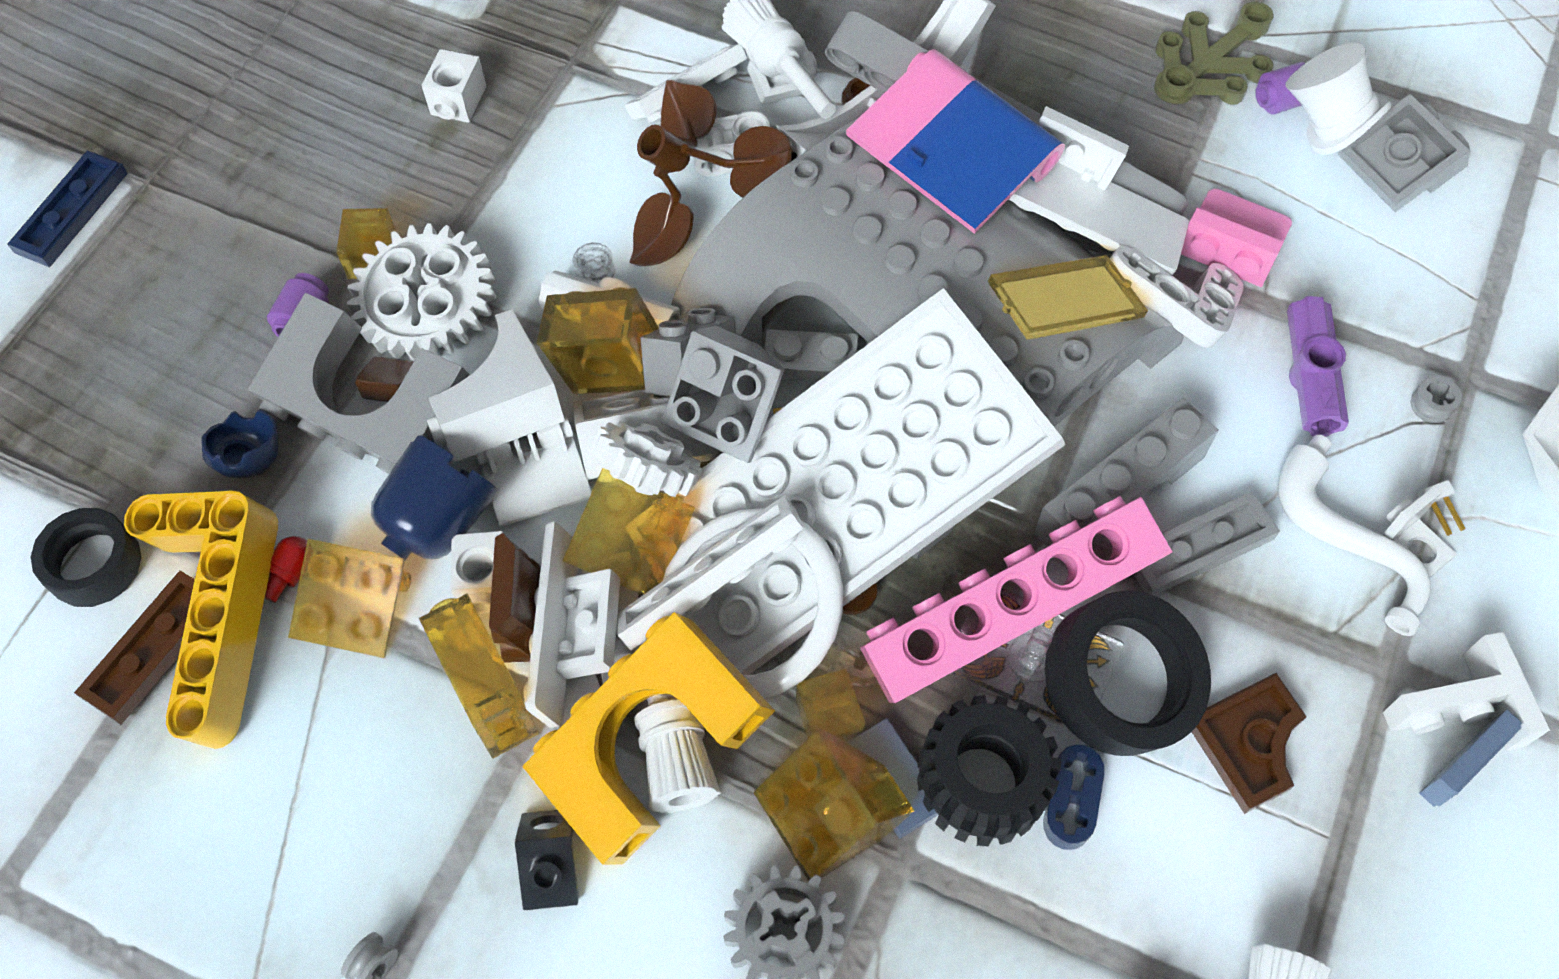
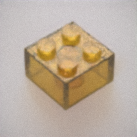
M619 287L612 290L591 292L571 291L566 294L546 296L536 343L573 394L645 390L640 337L658 330L659 326L636 288L627 289Z

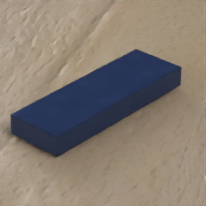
M87 150L7 245L15 254L50 268L126 177L128 172L123 164Z

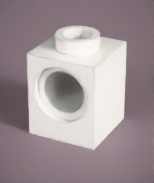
M442 49L439 50L421 85L431 115L447 120L453 119L470 123L487 87L478 56Z
M503 531L458 534L452 539L451 592L460 610H467L476 614L490 613L495 537L503 533ZM480 571H492L490 575L483 580H471L473 576Z

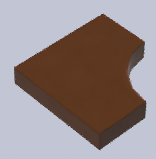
M1274 673L1207 707L1201 721L1191 733L1243 813L1246 814L1283 795L1294 787L1286 767L1285 746L1292 730L1302 723L1307 716L1278 674Z

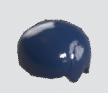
M261 409L257 410L252 418L243 417L236 411L231 412L223 423L211 426L201 437L203 460L216 472L231 478H248L264 473L275 461L278 454L276 420Z

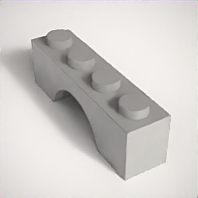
M1184 398L1180 399L1042 508L1034 534L1046 546H1049L1053 542L1048 534L1074 520L1078 522L1080 528L1097 520L1093 512L1094 509L1119 496L1127 504L1143 497L1161 483L1168 481L1172 485L1205 458L1219 429ZM1095 534L1092 540V548L1100 543L1105 536Z

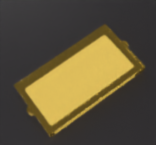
M1107 255L990 274L987 281L1004 305L1002 311L1010 314L1027 340L1144 318L1148 312L1131 288L1132 282L1124 279Z

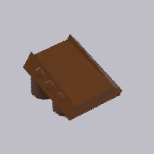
M501 533L495 537L489 628L491 629L494 643H500L501 658L504 663L530 662L529 640L534 631L536 613L534 596L536 589L539 587L541 566L504 533Z

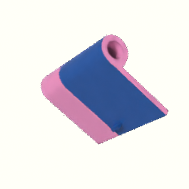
M935 49L929 50L927 53L920 52L911 61L907 72L846 130V135L974 234L1029 178L1034 182H1039L1046 177L1060 159L1065 148L1063 142Z

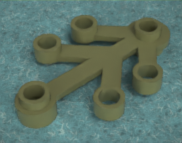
M1261 2L1246 3L1241 8L1236 22L1237 26L1210 48L1206 31L1209 18L1206 14L1199 11L1187 13L1181 31L1190 40L1192 62L1187 66L1181 63L1180 51L1183 39L1179 34L1168 31L1159 36L1155 51L1163 59L1164 70L1157 75L1154 83V90L1158 97L1168 103L1182 104L1190 101L1194 95H1219L1220 99L1227 104L1236 105L1241 103L1248 88L1247 82L1243 78L1229 76L1224 80L1202 79L1200 77L1205 73L1245 74L1249 81L1258 83L1264 73L1272 71L1274 67L1273 61L1265 55H1254L1251 58L1226 57L1246 40H1257L1268 32L1274 17L1272 9Z

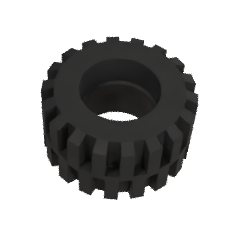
M985 695L974 696L969 707L963 699L953 703L949 714L943 711L936 718L933 728L929 729L918 758L917 768H919V775L917 777L918 790H924L925 793L923 804L928 812L932 809L937 812L939 816L935 824L942 831H945L949 825L958 830L954 838L964 843L969 835L977 836V846H989L993 838H997L999 844L1002 845L1011 842L1017 833L1023 836L1039 820L1056 793L1059 784L1056 777L1061 771V759L1052 757L1058 748L1054 736L1045 738L1043 732L1047 725L1040 717L1035 721L1030 720L1027 717L1030 709L1019 703L1017 709L1008 707L1009 698L997 696L994 703H987ZM972 749H984L998 754L1010 766L1015 778V788L1004 793H988L979 790L963 776L958 765L957 756Z

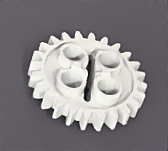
M428 223L423 234H418L414 226L411 225L405 238H401L395 231L391 232L393 243L389 246L377 241L375 244L379 253L376 256L366 253L362 255L368 266L367 268L353 269V273L360 282L348 285L347 288L354 298L348 300L347 305L354 313L351 318L362 327L361 335L368 344L373 343L381 354L389 350L394 359H400L406 351L410 359L415 361L422 348L437 354V348L442 346L449 354L454 353L452 342L458 339L465 344L470 343L465 332L469 328L481 331L483 327L477 317L491 316L492 314L487 304V301L495 300L497 297L492 288V285L497 283L491 271L492 266L476 241L469 242L463 231L454 236L450 227L445 225L437 234L432 224ZM446 309L444 312L436 315L439 311Z

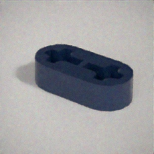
M1085 745L1066 747L1059 754L1061 771L1056 777L1059 784L1044 813L1043 830L1047 839L1054 846L1063 850H1074L1082 847L1092 836L1097 823L1104 780V763L1094 749ZM1074 760L1083 762V771L1091 774L1084 778L1079 786V791L1071 789L1073 772L1065 769L1070 768ZM1069 803L1076 804L1074 820L1078 824L1083 825V827H1077L1073 835L1064 833V824L1056 821V818L1063 817Z

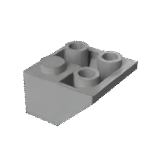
M715 325L693 330L661 423L741 461L750 463L755 454L785 369L759 344Z

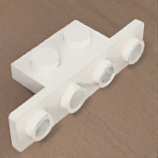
M558 522L545 525L544 543L540 547L541 569L539 587L536 589L534 596L536 606L534 631L529 640L531 658L528 681L524 686V700L527 711L549 728L562 725L566 679L608 672L613 666L620 577L612 569L576 576L579 544Z

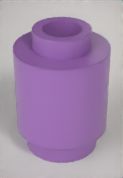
M1305 62L1295 63L1264 73L1260 77L1255 91L1259 106L1272 115L1302 106L1287 89L1286 82Z
M298 273L293 279L286 281L267 315V321L277 337L281 334L305 293L329 303L327 297L329 289L322 280L311 274Z

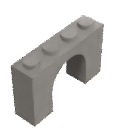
M305 293L247 390L263 400L259 408L271 416L285 422L290 415L300 420L297 426L299 429L321 441L329 434L339 439L336 445L337 448L359 460H362L367 453L379 459L375 466L389 474L410 442H413L418 435H422L434 442L426 421L435 417L428 398L455 386L470 374L462 366L422 348L400 387L386 404L364 415L350 416L339 414L333 401L332 389L334 378L362 327L345 311Z

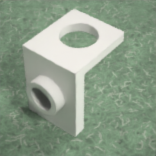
M1435 486L1414 502L1407 497L1386 516L1392 524L1383 533V536L1406 548L1408 542L1412 540H1420L1427 543L1434 552V560L1430 563H1423L1429 573V577L1433 576L1457 555L1455 551L1420 520L1442 494Z

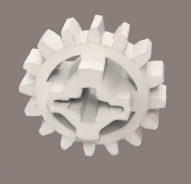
M608 422L605 427H600L591 448L593 449L592 457L601 460L600 467L610 469V474L613 478L626 482L634 487L636 492L645 495H658L659 491L662 490L671 497H676L677 493L688 496L689 492L694 490L702 468L699 467L701 464L700 460L692 458L693 453L690 450L684 449V444L680 440L671 438L661 432L658 427L651 424L641 423L640 426L637 425L634 428L624 422H619L618 426Z

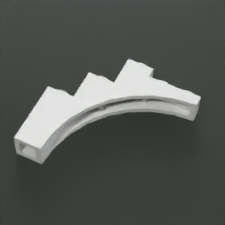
M944 0L938 11L913 43L928 51L932 49L939 51L960 67L996 5L989 0ZM869 86L846 104L838 107L830 118L823 119L819 117L800 124L777 126L776 129L784 133L792 143L793 151L791 152L790 162L844 125L860 117L884 93Z

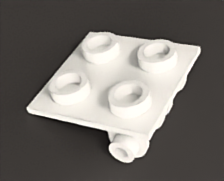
M565 417L563 422L476 454L484 478L499 489L492 500L499 527L593 498L568 418Z

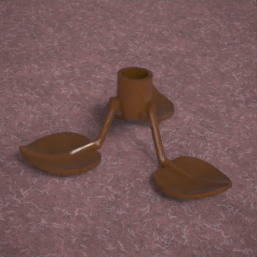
M666 80L661 109V125H651L641 133L637 142V152L642 159L656 166L653 171L654 176L663 181L671 195L664 192L657 193L649 197L642 204L634 224L633 252L629 263L636 266H652L663 263L679 253L687 243L693 228V210L689 206L679 203L681 193L668 173L682 171L688 165L690 156L724 168H733L730 175L731 188L736 194L744 198L757 185L790 163L791 152L793 151L790 139L775 128L757 126L744 131L737 137L733 147L734 159H725L695 149L698 145L697 139L708 135L714 125L717 113L716 100L713 94L705 88Z

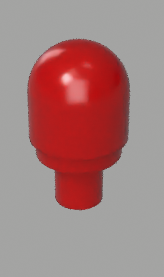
M289 536L279 541L275 546L270 562L271 567L265 594L266 600L276 603L286 586L295 588L297 583H301L315 558L313 546L308 540L300 536Z

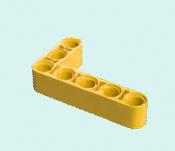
M237 491L148 494L140 496L132 502L124 516L125 529L131 536L166 552H201L168 703L166 726L168 732L175 738L213 749L223 748L231 743L240 727L270 573V562L278 532V518L271 509Z

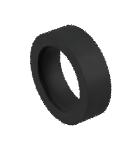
M1126 590L1106 594L1076 609L1063 619L1054 631L1048 644L1045 658V679L1051 702L1065 726L1078 739L1098 751L1116 756H1134L1173 745L1184 739L1196 728L1206 711L1211 693V670L1203 642L1193 625L1178 609L1152 594ZM1119 625L1137 631L1151 642L1163 661L1167 676L1166 697L1160 711L1147 723H1133L1114 715L1101 703L1091 686L1087 670L1088 651L1093 638L1103 626Z

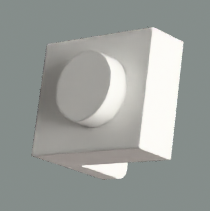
M803 39V51L799 63L814 80L817 75V62L814 54L808 51ZM750 60L747 69L761 105L802 95L786 74L766 76Z

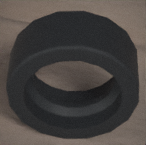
M78 508L55 518L44 527L35 539L30 556L33 574L40 583L58 600L74 607H94L109 602L129 587L138 574L142 558L137 539L126 531L124 524L114 514L100 508ZM95 535H108L112 538L114 545L111 556L102 568L91 576L79 580H65L61 576L60 569L63 559L77 543Z

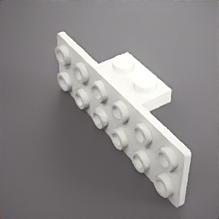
M1046 106L1037 124L1065 144L1064 151L1046 177L1039 182H1034L1029 178L1008 200L1014 202L1023 210L1033 211L1056 222L1065 230L1075 231L1098 242L1107 250L1116 251L1120 246L1131 247L1170 275H1173L1178 267L1189 220L1110 182L1124 160L1129 145Z

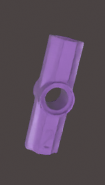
M1306 296L1300 301L1292 302L1287 309L1294 362L1289 370V380L1298 392L1302 429L1308 431L1311 436L1323 435L1328 437L1333 433L1344 431L1349 424L1341 367L1346 361V352L1344 347L1336 340L1331 304L1326 303L1323 297Z

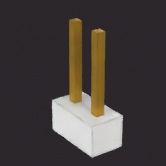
M1449 480L1433 485L1442 494L1431 507L1446 535L1449 536L1452 532L1436 502L1441 500L1445 501L1460 531L1465 530V526L1449 499L1455 493ZM1433 486L1422 489L1416 494L1417 497H1421Z

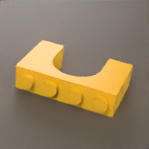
M676 612L670 617L665 616L656 621L645 635L647 640L633 654L625 655L613 664L608 671L609 679L596 692H590L580 698L570 710L572 716L558 730L550 731L539 739L533 747L535 754L522 766L602 865L624 864L661 827L625 784L616 764L615 742L618 730L624 718L636 705L653 696L673 695L687 707L720 746L738 749L775 712L772 706L693 620Z

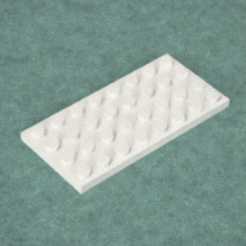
M943 288L767 419L752 462L746 463L723 452L702 468L694 490L690 491L688 496L677 493L676 497H671L667 494L625 525L624 528L658 584L663 581L666 568L678 548L697 529L718 516L740 509L767 508L785 495L796 509L800 520L809 524L826 541L835 557L843 584L844 606L1066 444L1062 436ZM791 544L785 550L778 553L770 552L757 561L753 570L744 579L736 583L728 582L713 592L709 602L700 610L694 613L685 612L682 616L693 620L742 675H749L812 629L818 609V589L815 576L806 558Z

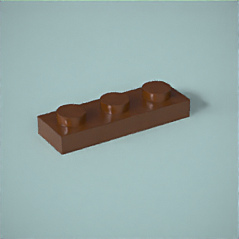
M179 570L76 689L74 694L122 725L178 658L195 579Z

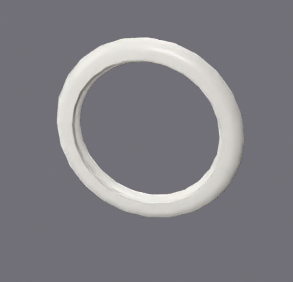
M765 508L740 509L718 516L697 529L678 548L666 568L663 581ZM802 520L800 521L803 530L797 533V538L792 545L806 558L814 573L818 589L817 614L812 630L804 644L789 660L769 671L755 675H743L764 699L779 695L802 682L822 662L836 638L843 614V584L838 563L826 541L809 524Z

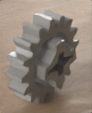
M771 866L769 881L763 883L753 873L749 876L752 889L749 894L738 889L734 891L733 898L740 909L739 911H725L724 920L729 925L736 927V930L724 934L723 938L725 946L739 947L740 949L731 958V964L734 969L746 964L750 966L746 979H760L761 976L767 979H802L804 977L807 979H820L817 969L820 965L826 969H835L837 960L829 952V949L844 948L845 937L833 932V929L845 924V914L830 912L829 909L837 901V894L835 891L827 892L822 896L818 893L821 885L820 876L816 874L808 883H804L801 881L800 867L794 866L789 878H781L778 867ZM778 894H793L803 898V900L798 903L780 899ZM757 906L762 917L761 925L747 939V923L752 911ZM779 919L786 925L795 922L794 939L788 941L783 934L773 937L775 933L774 922ZM821 920L822 939L813 954L806 940L807 934ZM770 956L788 959L792 966L778 967L770 965L764 960Z

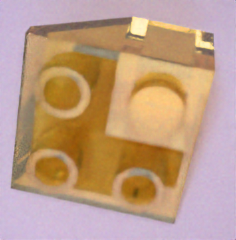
M824 729L816 730L753 792L808 882L816 874L823 878L872 847L915 811L885 765Z

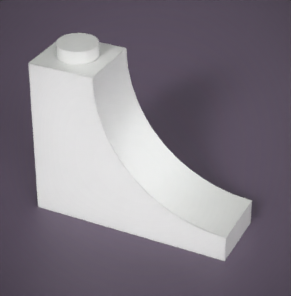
M513 309L495 315L498 324V337L492 352L482 365L455 386L428 398L435 417L426 421L434 442L439 446L446 444L449 452L454 456V462L565 421L555 385Z

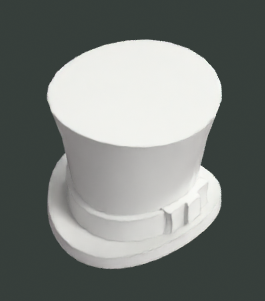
M1358 42L1341 44L1317 55L1295 71L1286 82L1287 89L1301 103L1309 115L1310 123L1307 127L1306 135L1310 147L1313 151L1322 155L1338 152L1353 143L1392 107L1389 99H1378L1376 93L1372 92L1367 70L1365 47Z

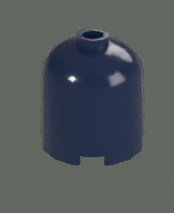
M418 435L413 442H410L371 503V516L374 524L386 534L381 544L404 560H407L411 553L424 559H439L447 556L451 552L452 539L456 535L466 534L499 490L475 470L469 473L462 468L459 472L448 465L454 456L422 435Z

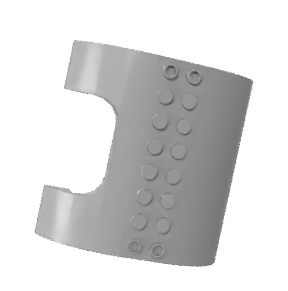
M858 118L844 125L776 171L742 198L715 226L699 247L682 276L671 304L672 306L679 307L680 319L687 317V311L696 308H712L715 310V315L734 317L735 334L763 347L762 317L777 303L794 296H811L830 306L858 334L870 343L944 288L1054 427L1137 359L1151 369L1181 345L1184 339V335L1176 330L1171 323L1115 285L1114 287L1131 308V313L1029 332L1000 291V287L1096 270L1103 271L1104 264L1052 220L1033 211L1023 210L1010 200H1007L974 234L846 135V130ZM953 527L921 549L913 557L918 560L951 533Z

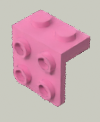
M1211 189L1201 207L1196 208L1189 222L1181 255L1208 266L1212 263L1223 264L1234 271L1240 279L1262 287L1284 243L1292 221L1288 216L1220 189Z

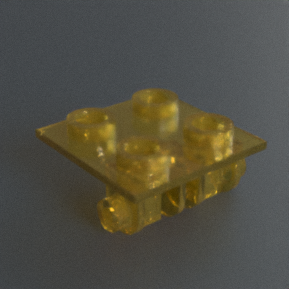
M602 468L562 561L589 573L612 569L620 577V586L644 595L663 581L666 568L679 548L695 507L684 503V498L678 495L671 497L666 493L659 492L658 495L653 494L651 496L636 492L634 487L620 479L613 478L609 470Z
M308 539L288 638L385 658L399 591L407 592L411 584V573L404 572L403 569L405 558Z

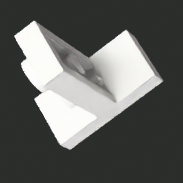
M1504 631L1484 635L1463 654L1474 680L1403 694L1383 711L1391 732L1411 728L1414 734H1422L1441 728L1446 724L1445 720L1461 717L1464 724H1470L1489 717L1494 720L1505 710H1508L1522 722L1520 725L1522 728L1504 746L1506 751L1526 747L1550 730Z

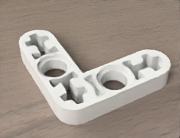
M1128 246L1118 247L1103 266L1104 273L1116 287L1148 306L1190 340L1206 348H1212L1230 329L1243 292V283L1238 275L1220 263H1212L1198 278L1193 290L1140 252Z

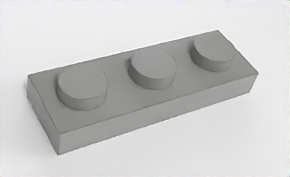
M1249 492L1162 532L1173 553L1133 575L1145 593L1155 596L1275 540L1280 530L1254 493Z

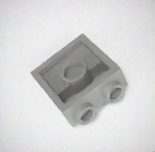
M1410 93L1392 106L1363 135L1344 149L1338 151V156L1394 212H1397L1425 190L1431 194L1464 170L1468 165L1471 150L1462 134L1455 130L1451 132L1440 122L1437 112L1430 104L1426 102L1420 103Z

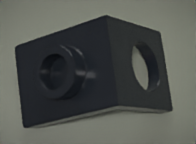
M558 810L521 814L514 842L523 910L575 906L578 904L579 894L572 842L574 830ZM544 823H559L558 826L549 829H534L535 826Z

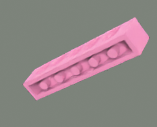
M1119 496L1094 509L1093 512L1097 520L1080 528L1078 522L1074 520L1048 534L1053 542L1049 546L1035 552L1032 545L1029 544L1003 558L1008 568L990 577L986 568L958 582L962 592L944 601L941 594L938 593L915 605L912 608L917 617L898 626L893 617L867 631L870 642L861 646L860 649L888 702L896 703L1173 553L1142 497L1125 504L1122 497ZM1095 534H1102L1111 542L1112 554L1107 561L1097 557L1092 549V540ZM1051 557L1063 561L1068 569V577L1063 585L1053 583L1047 575L1046 566ZM1007 581L1017 584L1023 592V602L1017 610L1009 609L1001 600L1000 591L1003 584ZM960 606L972 608L978 616V627L971 635L961 633L955 626L954 615ZM915 630H922L932 638L933 651L925 660L914 658L908 650V638Z

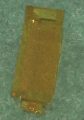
M468 593L459 598L442 600L434 605L429 613L418 618L472 726L492 759L540 734Z

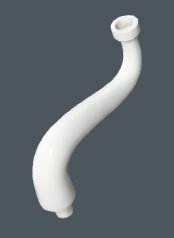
M1315 435L1308 445L1293 447L1281 470L1278 483L1279 501L1284 512L1301 530L1315 538L1387 566L1401 575L1406 581L1408 588L1406 597L1400 607L1390 609L1385 622L1392 630L1401 635H1414L1420 626L1418 616L1427 604L1431 591V581L1427 569L1418 557L1406 547L1349 520L1319 500L1315 490L1329 469V462L1325 455L1332 446L1331 441L1327 437Z

